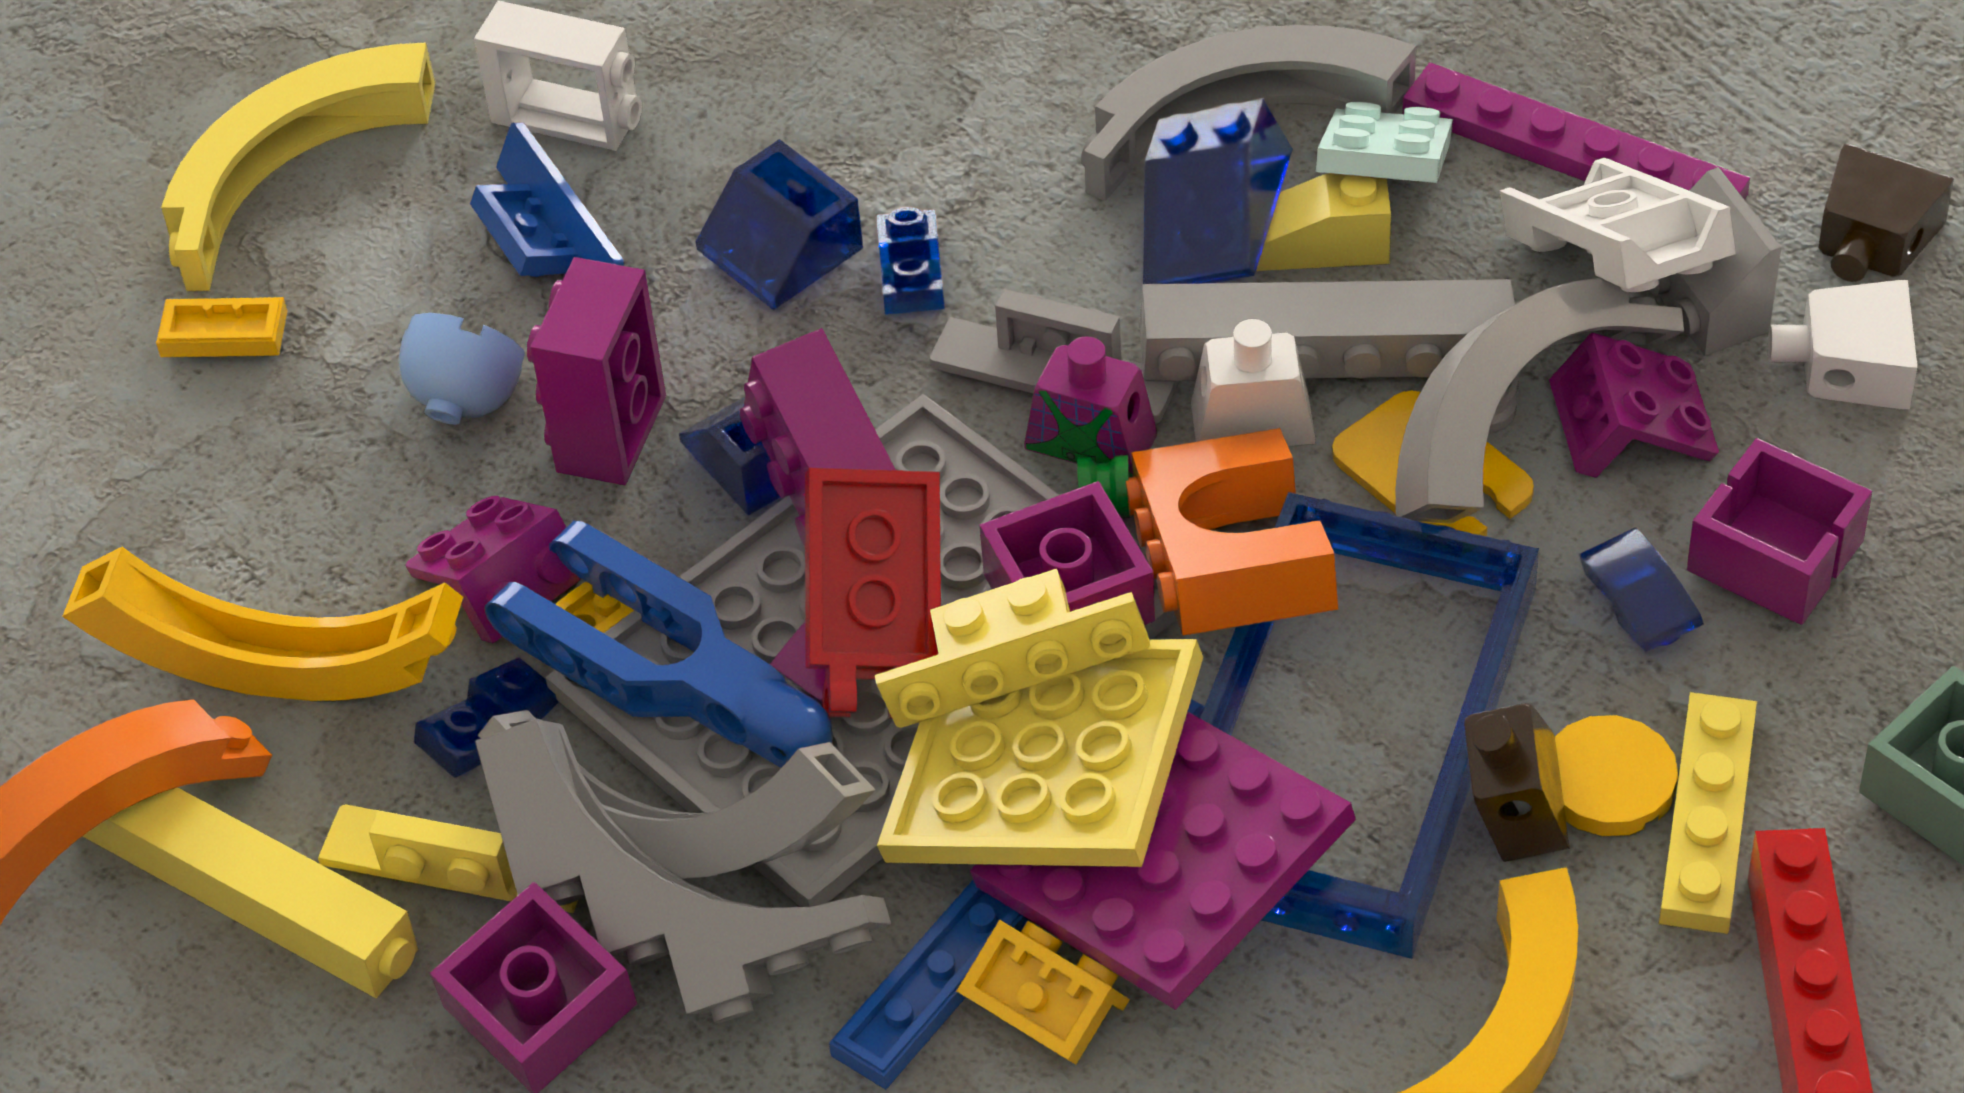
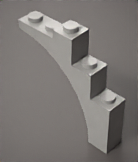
M534 719L475 741L517 895L531 883L535 882L559 906L586 897L598 943L612 956L627 957L629 965L646 963L670 954L686 1014L712 1015L715 1024L747 1016L754 1012L751 1001L774 994L768 973L769 975H778L802 968L809 964L807 953L827 946L831 947L832 954L844 953L864 947L873 942L871 931L891 925L885 900L882 897L859 895L812 907L765 908L733 902L685 882L643 853L608 816L580 771L563 724Z

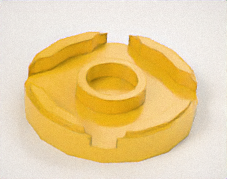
M1617 715L1590 716L1567 725L1555 736L1566 822L1576 829L1600 836L1631 835L1644 830L1645 823L1653 821L1658 815V820H1660L1669 811L1677 790L1678 771L1676 757L1665 739L1644 723Z

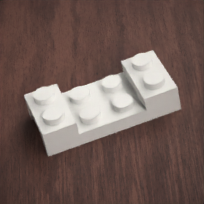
M1607 158L1594 161L1584 186L1540 200L1511 187L1500 190L1506 235L1524 243L1530 246L1532 250L1539 252L1562 248L1567 242L1586 249L1587 253L1593 256L1595 276L1620 286L1626 292L1650 290L1659 284L1658 279L1676 273L1689 275L1708 271L1713 267V261L1736 254L1729 206Z

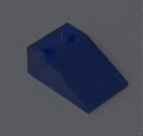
M1263 98L1242 103H1228L1218 108L1188 114H1174L1168 118L1158 120L1145 158L1143 284L1217 283L1255 276L1293 151Z

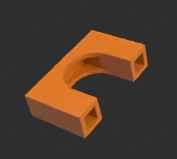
M1280 428L1131 452L1134 477H1129V480L1125 481L1129 515H1134L1140 547L1146 548L1147 562L1154 572V579H1157L1162 610L1164 613L1174 611L1182 636L1338 610L1335 556L1321 521L1245 533L1211 531L1212 529L1229 524L1297 513L1293 457Z

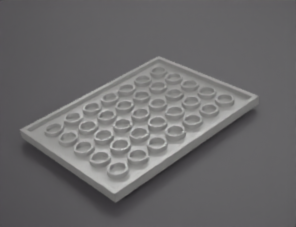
M922 394L875 430L896 470L940 472L941 606L958 599L968 598L992 590L983 574L979 524L1059 496V494L937 403ZM790 496L783 498L679 576V578L711 596L725 638L766 661L768 664L773 661L784 645L805 622V546L796 528L795 518L799 514ZM1154 579L1155 622L1145 625L1149 640H1152L1176 620L1174 611L1164 613L1162 610L1157 579ZM635 610L604 633L656 665L677 663L694 653L644 623L641 614ZM556 670L545 677L548 691L555 699L690 813L715 812L733 805L755 792L781 769L745 746L737 745L690 717H632ZM786 680V682H787L790 686H792V687L796 688L797 690L801 691L802 693L806 694L805 692H803L802 690H800L798 687H796L795 685H793L791 682H789L788 680ZM856 680L857 712L851 713L850 718L830 717L833 730L832 745L876 790L850 817L825 836L798 851L773 861L753 866L800 907H812L828 903L883 858L877 843L920 722L899 728L894 724L893 719H888V708L877 687L876 680ZM778 749L783 756H786L782 750Z

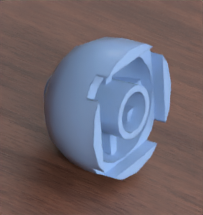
M438 313L415 314L411 317L408 329L404 332L398 361L403 384L412 397L426 406L424 413L428 417L442 423L455 425L460 423L461 417L479 418L493 413L511 397L519 381L522 362L525 356L524 350L513 339L485 325L482 327L480 336L461 330L464 319L461 317Z

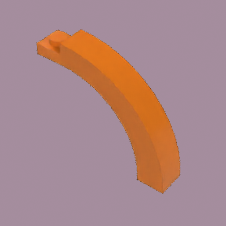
M194 699L163 703L127 713L84 731L48 751L0 787V925L20 896L38 875L74 842L103 821L146 798L177 787L214 780L261 777L266 771L272 754L254 737L252 730L246 723L230 716H219L212 719Z

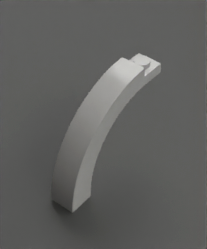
M1286 25L1235 31L1181 47L1155 59L1132 73L1114 87L1095 106L1096 133L1088 138L1081 154V164L1085 170V191L1087 194L1106 201L1132 169L1166 138L1202 119L1235 109L1283 103L1314 104L1345 109L1346 104L1350 102H1368L1381 106V113L1394 114L1403 103L1404 95L1415 82L1416 46L1388 36L1333 26Z
M1602 278L1572 281L1547 288L1491 317L1469 332L1445 355L1431 373L1416 400L1408 420L1398 460L1395 487L1396 520L1452 524L1484 508L1483 464L1491 422L1508 386L1519 371L1536 354L1557 346L1581 344L1591 332L1616 340H1625L1644 349H1651L1684 332L1682 308L1658 306L1656 299L1651 297L1629 298L1628 292L1623 291L1620 286Z
M528 710L496 715L489 720L478 736L484 738L536 718ZM830 742L799 748L787 763L755 792L733 805L715 812L704 813L675 812L635 801L609 788L578 763L582 775L608 816L643 853L681 879L709 877L770 862L798 851L836 828L850 817L876 790Z

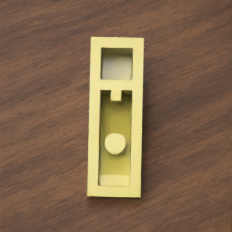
M1333 173L1323 174L1206 222L1209 274L1389 264L1391 209L1387 178Z

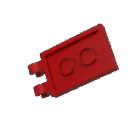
M810 467L805 472L806 669H825L822 707L828 712L829 717L850 718L851 713L857 712L856 680H876L875 675L939 654L930 610L941 606L940 472ZM888 710V719H892Z

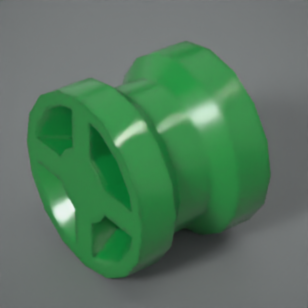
M1117 455L1110 462L1098 463L1091 457H1077L1078 488L1099 481L1120 517L1130 518L1125 482L1129 480L1128 455Z

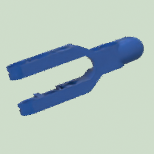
M573 521L549 544V550L557 554L561 562L572 573L590 583L595 594L602 598L608 594L639 612L644 623L693 651L694 653L690 657L673 664L656 665L517 582H509L485 605V613L489 622L502 637L632 717H690L737 745L745 746L779 768H782L799 748L828 742L832 744L833 730L828 712L816 700L790 686L773 666L725 638L713 600L709 594L587 523ZM778 749L782 750L786 756H783Z

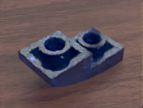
M905 207L896 209L890 214L876 215L885 315L945 309L935 210L921 211L917 208Z
M1636 527L1579 554L1585 575L1611 601L1618 624L1645 652L1658 646L1671 644L1677 641L1683 634L1704 625L1699 610L1681 582L1658 551Z
M518 657L469 679L467 699L416 722L413 742L450 775L457 778L482 764L475 741L481 739L478 734L493 716L528 710L536 719L541 720L559 701L556 698V694L547 687L546 679Z

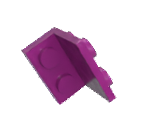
M1591 332L1549 379L1577 473L1597 478L1632 439L1706 461H1711L1719 453L1711 421L1707 415L1698 388L1695 372L1688 362L1677 356H1667L1635 346L1625 340H1616Z

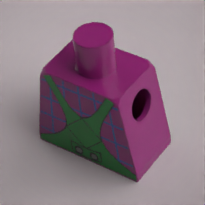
M1080 337L1073 340L1069 346L1062 345L1056 347L1034 389L1024 442L1025 449L1077 464V457H1091L1098 463L1110 462L1117 455H1128L1129 477H1134L1131 452L1151 449L1157 437V429L1142 370L1133 363L1106 356L1104 344L1094 337Z

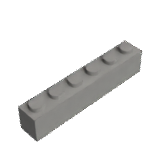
M1511 279L1142 284L1139 329L1144 381L1196 380L1204 344L1211 339L1233 337L1235 327L1240 322L1248 319H1257L1267 323L1271 328L1272 334L1289 333L1294 336L1305 379L1430 377L1445 355L1463 337L1491 317L1515 305Z

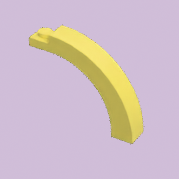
M426 43L394 44L366 48L309 64L256 90L230 108L204 132L179 164L167 188L161 206L170 235V262L173 267L180 268L186 291H210L219 248L232 216L251 191L269 174L287 161L308 149L350 133L391 125L428 124L435 81Z

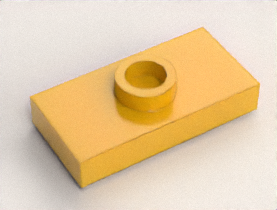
M284 297L166 299L156 341L160 357L279 356L287 317Z

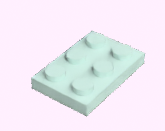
M1347 103L1345 109L1335 110L1319 144L1316 172L1437 183L1451 142L1453 119L1439 118L1440 112L1438 110L1425 107H1410L1404 110V114L1381 113V106L1374 103Z

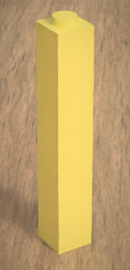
M178 787L146 798L120 811L83 835L84 838L376 999L393 979H399L407 972L414 960L415 953L418 951L406 910Z

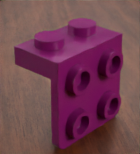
M490 496L472 505L466 512L467 519L450 531H440L427 537L418 545V554L409 559L405 564L411 577L439 585L445 582L463 596L461 605L482 641L492 644L502 638V636L489 622L485 613V605L509 582L522 584L547 600L552 601L581 580L561 562L557 554L549 550V544L566 528L557 509L499 496Z

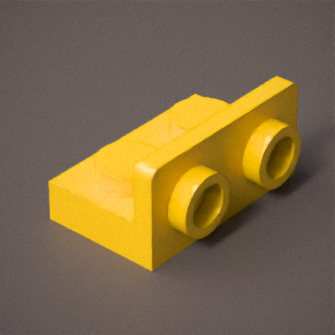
M999 920L958 987L957 992L1076 1065L1111 1006L1113 1005L1123 1011L1130 1000L1112 988L1118 975L1084 954L1077 965L1067 961L1056 954L1063 942L1029 921L1026 922L1021 932Z

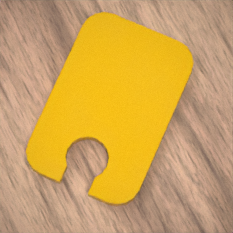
M1414 390L1403 391L1388 399L1342 431L1334 439L1332 445V456L1335 464L1395 514V487L1399 454L1408 420L1421 393ZM1486 442L1483 464V493L1494 500L1496 509L1511 519L1531 503L1534 492L1533 481L1527 472L1489 442ZM1466 516L1452 524L1403 520L1434 546L1448 552L1464 551L1487 536V527L1473 516Z

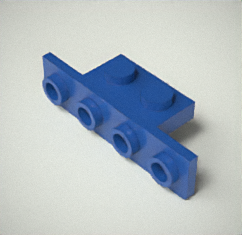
M523 122L511 123L496 166L507 184L476 185L470 205L520 276L532 277L566 274L574 257L624 266L623 258Z

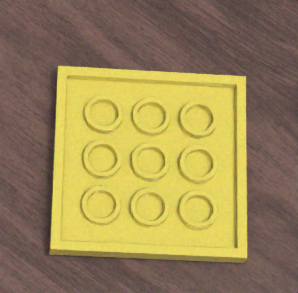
M1197 639L1150 640V646L1145 650L921 721L877 843L885 863L1142 867L1203 660Z

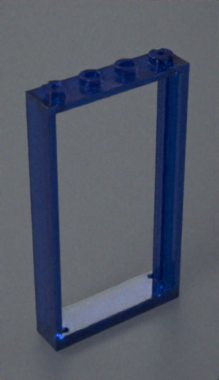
M1288 492L1275 528L1321 521L1335 554L1501 592L1399 892L1308 870L1261 919V921L1412 959L1471 784L1464 720L1471 714L1494 710L1497 707L1536 590L1539 548L1512 543L1510 540H1499L1463 532L1449 526H1437L1401 518L1383 511H1370L1339 504L1325 498L1317 499ZM1275 620L1235 627L1200 719L1229 735L1232 734Z

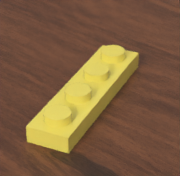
M1690 692L1659 924L1724 934L1729 933L1757 701Z

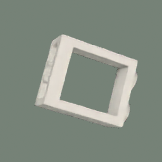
M497 1L474 37L491 123L510 127L511 123L523 122L530 132L617 151L628 130L636 128L642 110L641 98L636 96L633 80L635 59L632 54H629L625 28ZM529 57L595 71L598 93L533 79Z

